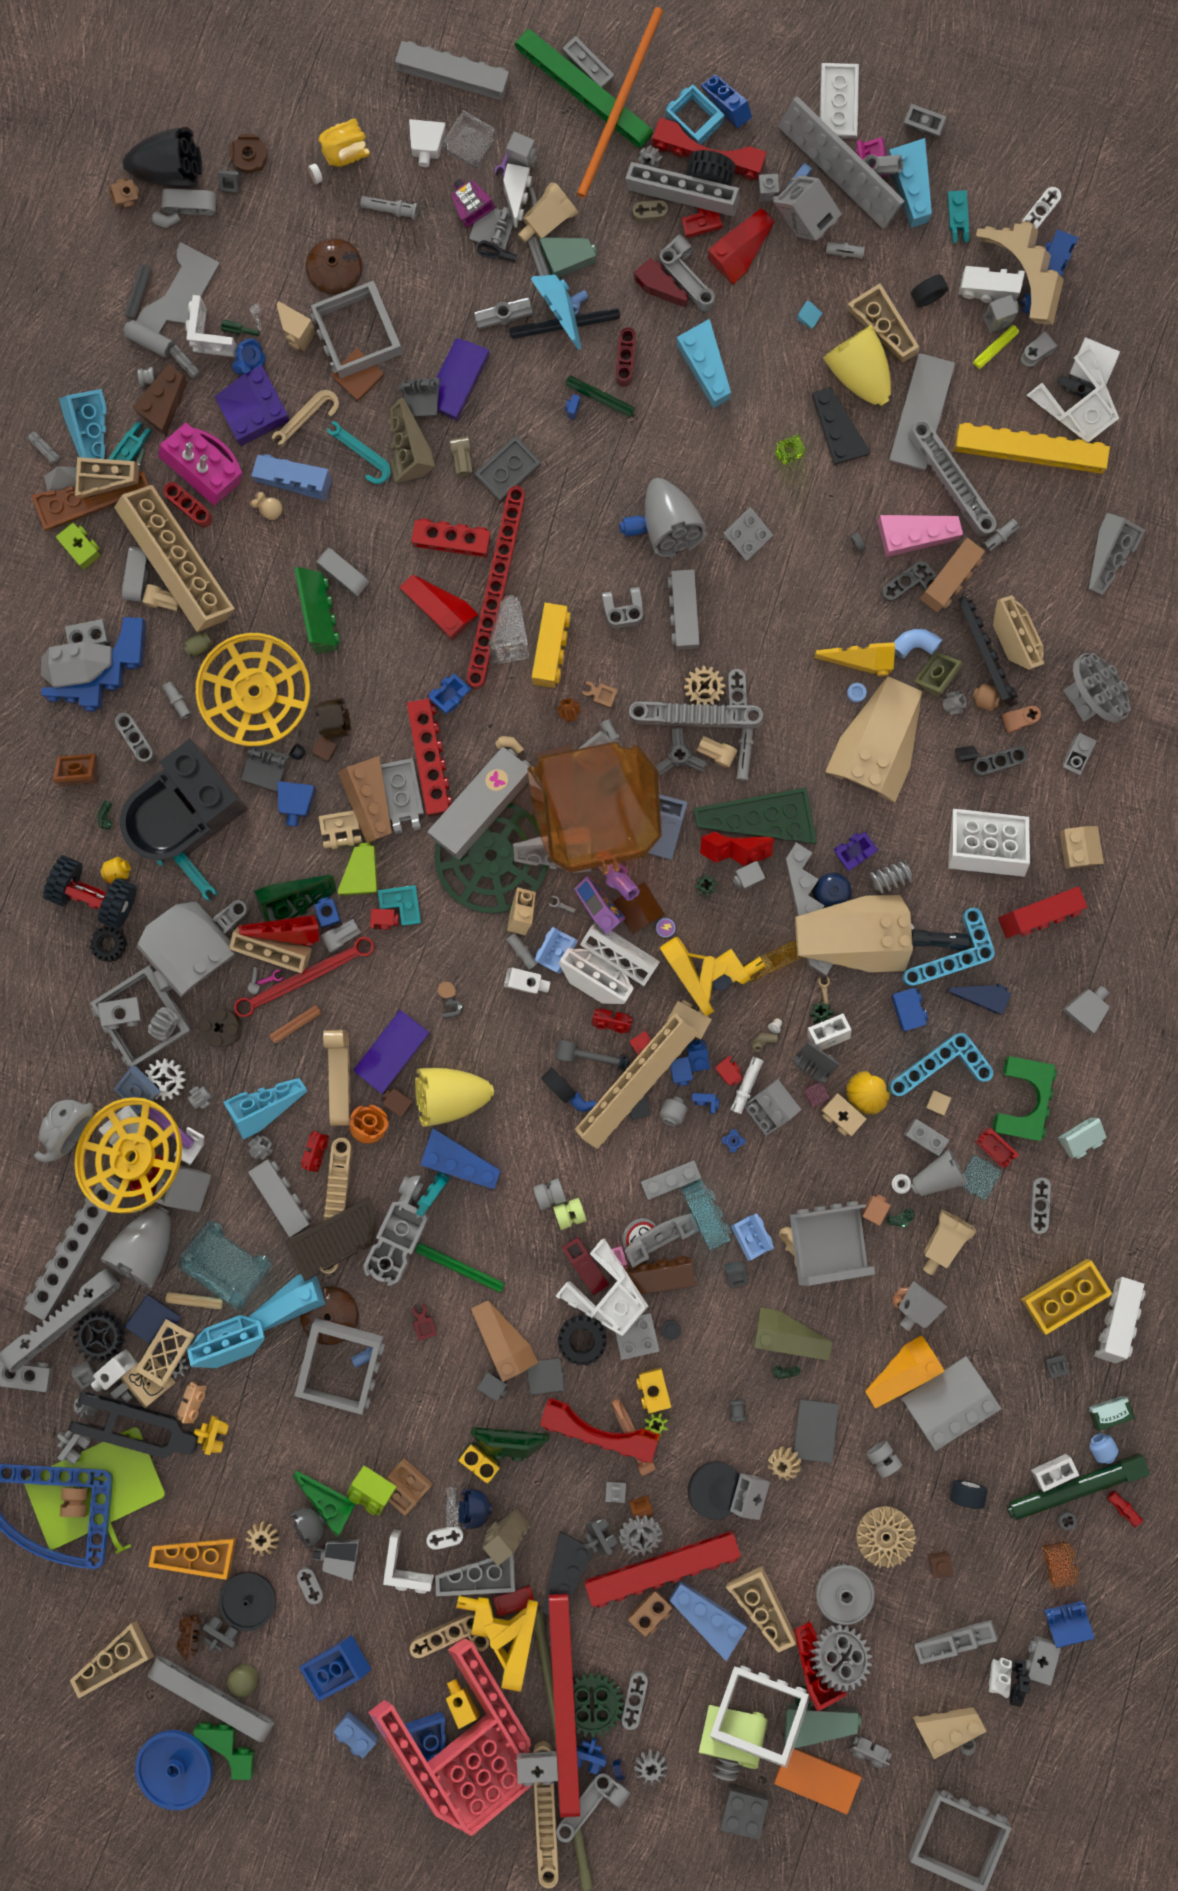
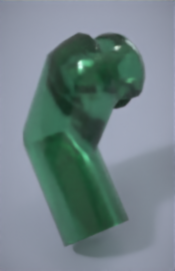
M108 801L103 802L97 813L98 826L105 830H110L112 822L107 820V815L112 807V804Z
M907 1208L898 1217L888 1215L887 1225L906 1227L915 1217L914 1210Z
M778 1365L772 1369V1372L776 1379H785L800 1375L801 1369L799 1366H793L783 1370Z

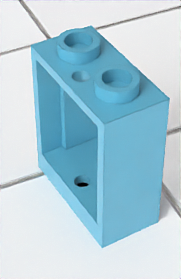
M693 84L689 88L683 89L679 98L676 101H671L666 107V119L678 123L682 131L699 145H702L724 123L725 115ZM691 99L711 117L696 133L676 116Z

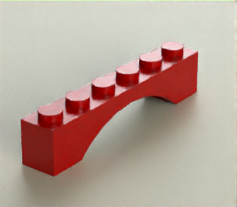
M659 118L652 140L653 147L658 148L659 151L672 152L677 157L684 156L690 158L691 153L699 150L721 153L735 163L734 174L743 175L748 180H758L767 153L750 146L732 151H718L706 148L690 139L682 131L678 123Z
M549 1398L545 1405L540 1426L548 1431H557L563 1433L566 1437H575L581 1439L586 1444L593 1443L599 1445L604 1450H614L622 1456H632L644 1463H652L661 1435L643 1428L627 1433L602 1431L583 1421L571 1409L569 1404Z

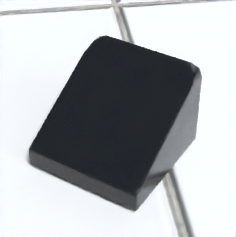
M974 746L955 749L958 763L976 760L979 757V753Z

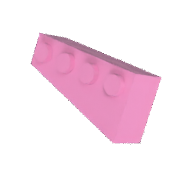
M880 515L877 520L886 557L958 541L963 535L959 516Z

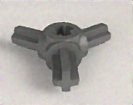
M673 728L671 730L673 746L670 747V753L667 754L668 757L654 767L657 774L662 776L673 767L678 768L682 766L685 768L686 765L703 772L707 762L692 756V752L688 751L687 745H684L683 729ZM677 752H681V755L685 757H682V760H678V757L674 755H677Z

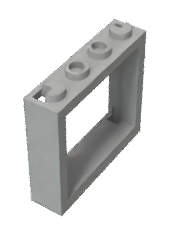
M374 280L311 305L313 313L310 316L314 324L318 323L320 329L317 330L321 341L325 340L326 345L323 348L327 357L331 356L333 362H330L334 374L338 372L340 379L403 354ZM372 297L391 346L341 366L321 316Z
M150 965L91 1002L94 1016L100 1018L98 1003L112 1000L148 977L166 1008L173 1010L179 1015L177 1025L181 1031L137 1059L118 1029L107 1030V1027H102L106 1034L111 1035L113 1039L111 1043L117 1051L120 1050L123 1054L121 1058L127 1067L139 1066L193 1031L169 991H159L153 976L155 969Z
M316 1318L312 1324L295 1396L362 1415L364 1409H368L371 1402V1397H368L369 1391H373L376 1380L373 1379L374 1373H378L381 1362L377 1360L378 1356H382L385 1344H382L384 1336ZM320 1333L373 1347L359 1402L307 1388Z
M935 1789L908 1857L911 1863L971 1890L986 1891L1011 1831V1826L1007 1821L1008 1819L1000 1814L992 1815L988 1809L982 1806L974 1807L970 1801L964 1798L959 1800L946 1790L941 1792ZM940 1801L999 1826L978 1878L920 1852Z

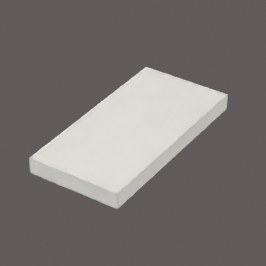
M822 63L820 119L841 139H857L859 64Z

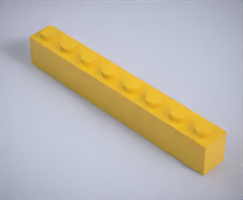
M971 423L959 424L956 430L953 452L1103 474L1107 469L1110 446H1105L1101 442L1091 444L1081 439L1071 441L1065 437L1051 438L1046 434L1030 435L1027 431H1019L1017 433L1011 432L1007 428L997 430L992 429L991 426L976 427Z

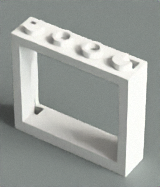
M742 1665L740 1668L734 1666L710 1737L713 1740L787 1768L810 1701L809 1694H806L807 1690L797 1686L793 1689L788 1687L787 1682L777 1679V1682L769 1680L770 1676L761 1672L756 1675L751 1673L750 1668ZM739 1676L801 1699L782 1755L720 1731Z

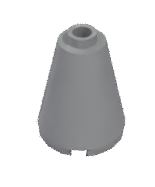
M948 1149L912 1179L911 1187L916 1195L925 1196L964 1186L968 1182L964 1173L961 1174V1167L955 1156Z

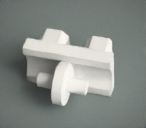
M1000 1658L999 1661L992 1660L988 1683L989 1692L999 1693L1005 1698L1009 1697L1012 1672L1011 1660Z

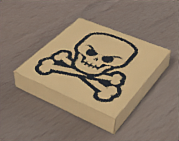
M154 1358L156 1369L163 1367L158 1362V1360ZM151 1359L144 1368L146 1371L153 1370ZM138 1363L120 1379L143 1407L146 1408L176 1382L170 1377L164 1388L160 1387L155 1382L135 1371L139 1365ZM165 1369L157 1371L158 1378L163 1379L167 1371Z

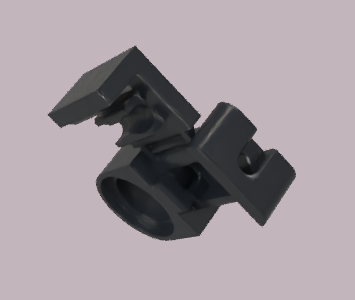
M1016 1660L1012 1666V1671L1016 1672L1015 1678L1018 1679V1684H1014L1010 1693V1705L1021 1707L1026 1694L1030 1692V1677L1025 1676L1026 1662Z

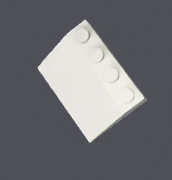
M953 809L949 843V869L1025 877L1030 864L1029 817Z

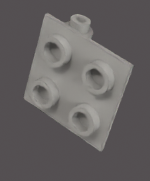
M503 207V210L494 209L475 222L469 240L476 242L487 240L497 245L500 249L505 250L513 227L510 209Z
M751 507L723 533L725 535L724 539L727 542L730 541L746 561L773 536Z
M651 1313L641 1315L625 1335L621 1336L615 1332L621 1360L659 1352Z

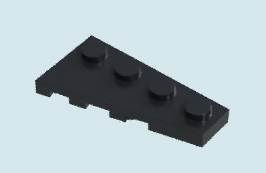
M831 387L813 392L812 397L833 464L837 465L870 455L871 452Z
M562 1531L559 1533L542 1610L548 1616L549 1595L568 1594L570 1601L594 1553L591 1548H584L583 1545L585 1543Z

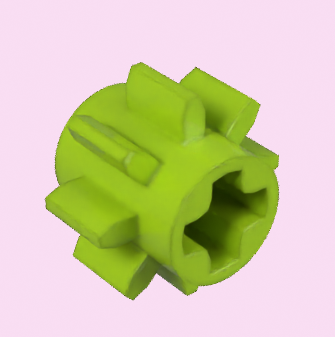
M661 1412L658 1416H654L651 1413L650 1419L645 1418V1422L649 1423L645 1429L661 1434L662 1430H668L664 1426V1423L668 1420H662ZM654 1420L658 1423L661 1422L658 1429L655 1426L651 1427Z

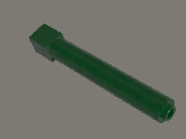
M1138 1453L1118 1460L1116 1464L1066 1481L1045 1492L1040 1490L1009 1501L1007 1511L1010 1518L1014 1517L1017 1521L1120 1483H1130L1149 1476L1150 1473L1144 1456Z

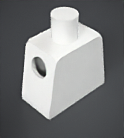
M410 119L412 156L419 157V166L429 167L430 158L438 159L446 136V125L443 122Z
M508 968L503 987L537 994L538 991L548 993L550 981L542 980L540 974ZM528 979L532 980L531 986L527 985Z
M125 1349L114 1356L93 1375L95 1380L91 1383L92 1388L96 1392L102 1389L107 1390L137 1365L138 1362Z

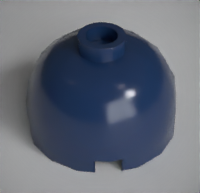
M834 872L821 876L813 889L815 900L823 904V908L849 901L852 894L851 884L847 878Z
M463 1489L461 1495H464L463 1502L459 1501V1521L464 1523L463 1529L479 1528L484 1525L488 1516L491 1515L492 1504L489 1503L486 1495L480 1490Z

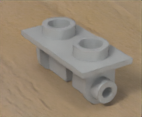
M861 1736L854 1737L852 1743L855 1746L848 1749L853 1752L854 1757L861 1760L865 1758L871 1761L872 1766L879 1769L890 1765L886 1762V1760L889 1761L891 1758V1753H889L888 1749L875 1744L872 1751L870 1750L871 1741Z

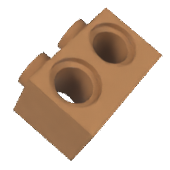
M652 1589L628 1615V1621L645 1637L648 1634L652 1635L659 1627L657 1624L662 1619L666 1620L671 1615L672 1603L657 1589ZM661 1602L664 1606L661 1610H655L653 1608L654 1603ZM641 1617H648L650 1622L646 1625L639 1622Z

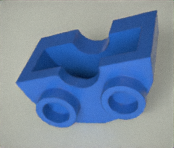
M454 673L450 678L447 676L440 683L442 686L440 689L436 690L434 688L427 697L446 715L448 712L451 713L462 702L461 699L470 692L471 688Z

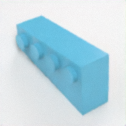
M924 138L890 149L888 156H902L903 170L901 173L892 174L899 196L904 200L902 205L911 228L928 223L932 214Z
M710 319L678 336L676 346L714 409L730 400L731 391Z

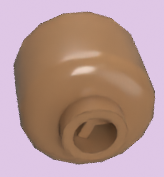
M982 684L980 688L975 689L973 694L975 705L988 711L999 708L1002 701L997 687L988 684Z

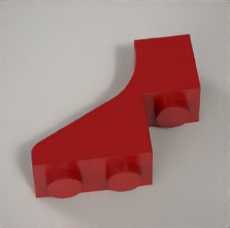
M712 832L702 836L700 854L715 863L731 858L743 866H747L755 861L759 862L771 857L774 839L771 837L731 838L717 832Z

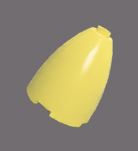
M872 325L859 331L823 357L835 376L849 390L863 400L874 405L879 404L880 406L890 400L888 397L891 395V378L888 361Z
M447 1068L417 1069L419 1078H415L416 1106H418L419 1112H422L419 1120L423 1127L440 1125L463 1118L483 1107L491 1100V1096H494L493 1085H490L487 1080L474 1074Z

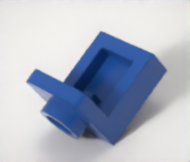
M693 1040L687 1045L691 1072L710 1069L705 1040Z

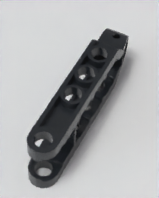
M81 1391L78 1402L109 1412L104 1427L71 1420L68 1428L70 1432L160 1458H165L174 1452L192 1454L198 1447L197 1436L191 1431L182 1429L175 1416L87 1391ZM117 1415L169 1429L171 1432L169 1442L162 1446L149 1442L148 1439L141 1440L130 1437V1434L127 1433L123 1435L113 1432Z

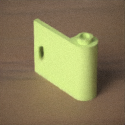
M709 1705L699 1753L737 1761L743 1767L757 1769L759 1757L713 1740L710 1737L720 1707ZM727 1709L720 1731L762 1747L768 1720L764 1718V1714L759 1712L750 1714Z

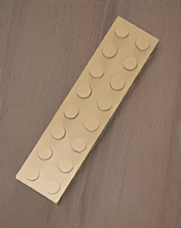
M153 485L121 495L114 508L195 630L199 632L227 621L235 608Z

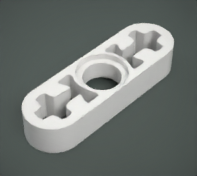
M1056 187L1048 188L1022 222H1031L1034 219L1033 226L1038 229L1060 201V190ZM1052 194H1054V195H1055V198H1053V199L1049 202V204H1047L1046 202H1047L1049 196H1051ZM1036 208H1044L1046 214L1043 216L1038 215Z

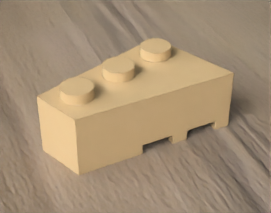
M77 457L75 496L80 499L138 484L139 464L134 461Z
M974 1707L952 1710L947 1713H933L928 1716L913 1717L934 1759L987 1732Z

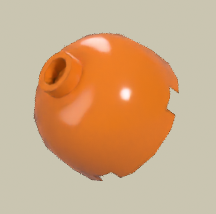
M369 1105V1107L359 1106L351 1114L349 1130L352 1136L363 1144L376 1143L384 1137L388 1129L387 1115L381 1108L374 1105Z

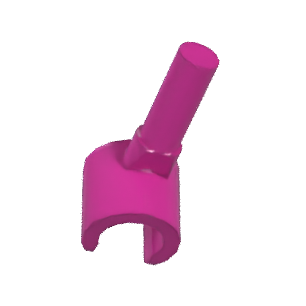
M275 970L271 976L257 981V984L262 985L271 981L280 982L284 977L276 979L274 975L281 972V970Z

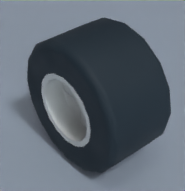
M955 1480L953 1481L950 1500L963 1507L983 1509L988 1489L974 1482Z

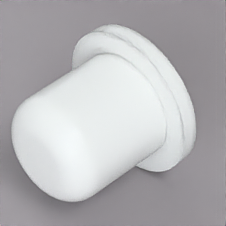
M776 1018L768 1025V1028L771 1032L778 1034L783 1023L780 1019Z

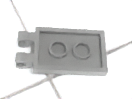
M410 758L381 764L389 819L392 821L395 834L403 833L401 822L408 820L412 821L414 831L420 830L419 815H424L414 759Z

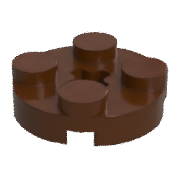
M249 133L238 136L235 142L231 143L229 148L230 159L237 170L253 173L264 168L268 153L264 142L258 136ZM248 149H250L251 153H253L250 157H246V155H243L244 153H247Z

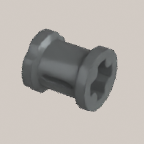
M745 1399L728 1401L731 1407L730 1421L747 1420L744 1412Z

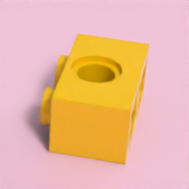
M661 1367L640 1372L639 1378L636 1381L638 1389H643L644 1397L641 1398L643 1409H648V1413H653L671 1408ZM650 1386H656L659 1389L656 1395L648 1394L647 1390Z

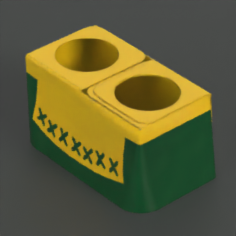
M470 1442L458 1456V1461L487 1484L501 1466L497 1459H494L492 1455H488L475 1442ZM470 1451L475 1452L478 1455V1462L475 1465H468L464 1460L466 1453ZM483 1464H490L493 1467L494 1472L491 1477L485 1478L480 1474V1468Z

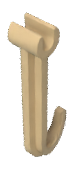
M322 390L316 393L280 431L272 435L273 443L277 439H282L278 443L279 449L285 447L286 441L327 400H331L334 403L328 413L332 417L339 407V400L336 394L329 390Z

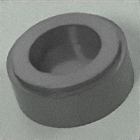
M857 532L851 535V540L857 551L865 550L866 547Z

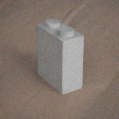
M180 1166L173 1183L156 1202L168 1207L200 1212L211 1175L197 1169ZM165 1170L158 1182L154 1196L163 1188L172 1170Z

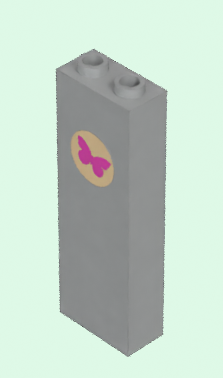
M502 747L428 830L431 839L460 860L534 776L531 769L532 766L526 760L521 761L518 759V755L513 750H507Z

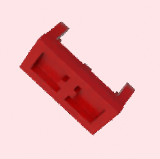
M986 1128L974 1141L1002 1168L1008 1167L1009 1163L1019 1156L991 1128Z

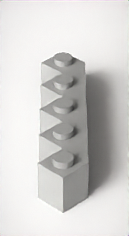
M795 843L784 860L796 916L817 911L824 907L823 904L808 896L818 879L802 869L812 852L798 843ZM806 958L808 967L822 976H826L833 965L829 962Z

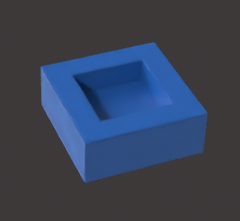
M573 394L571 400H567L565 406L567 418L575 420L580 404V396Z

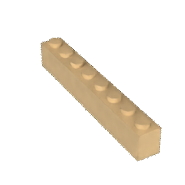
M675 1013L575 1128L580 1137L598 1149L626 1115L631 1112L639 1100L644 1097L646 1092L656 1083L659 1077L669 1068L672 1062L682 1053L685 1047L698 1034L696 1029Z

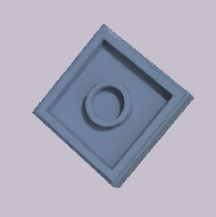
M135 1065L128 1069L114 1088L123 1099L136 1097L154 1102L161 1093ZM131 1105L130 1107L141 1116L142 1105Z

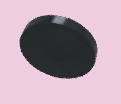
M711 1461L697 1468L689 1480L687 1489L688 1500L692 1508L701 1516L711 1520H719L731 1515L732 1512L730 1510L740 1477L738 1472L730 1465L720 1461Z
M242 1572L234 1575L223 1586L219 1596V1609L223 1619L231 1627L241 1631H252L265 1625L273 1615L276 1607L274 1587L267 1578L255 1572Z

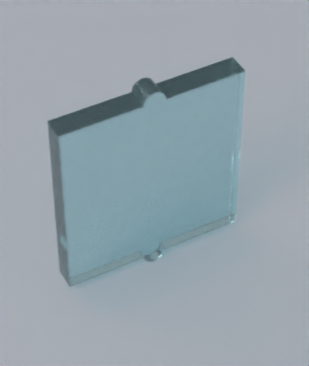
M973 1155L964 1171L968 1183L961 1187L967 1189L970 1194H975L986 1200L1002 1171L991 1165L990 1161H984Z

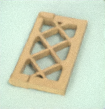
M165 1319L135 1371L164 1388L195 1335ZM168 1327L173 1329V1336L163 1338ZM183 1335L186 1337V1340L182 1347H179L177 1337ZM174 1338L177 1349L166 1352L164 1341ZM159 1342H161L163 1353L153 1355ZM177 1351L175 1359L169 1365L167 1354ZM164 1355L166 1366L156 1369L154 1358ZM151 1359L153 1370L146 1371L144 1368ZM167 1369L163 1379L158 1378L157 1371Z

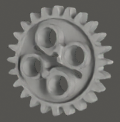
M841 1624L835 1627L830 1626L828 1630L824 1629L822 1634L816 1636L818 1641L812 1643L816 1647V1649L811 1650V1653L815 1654L811 1661L816 1662L812 1669H818L819 1672L816 1674V1677L822 1676L821 1683L828 1682L827 1688L834 1687L835 1691L842 1690V1692H846L848 1689L852 1691L855 1690V1687L862 1686L861 1682L867 1680L864 1675L870 1674L866 1668L872 1666L871 1663L867 1662L868 1659L872 1658L871 1655H867L870 1647H864L867 1640L861 1641L862 1634L855 1635V1628L849 1630L848 1625L841 1627ZM838 1639H839V1640L841 1641V1643H842V1647H841V1648H840L839 1645H838ZM827 1654H828V1655L830 1656V1658H831V1662H830V1663H829L828 1660H827ZM852 1654H854L856 1657L855 1662L852 1659ZM841 1669H843L845 1672L844 1677L841 1674Z

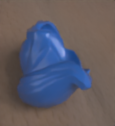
M246 339L238 344L235 352L236 360L232 363L234 373L242 376L256 367L264 365L265 354L262 352V347L256 339Z

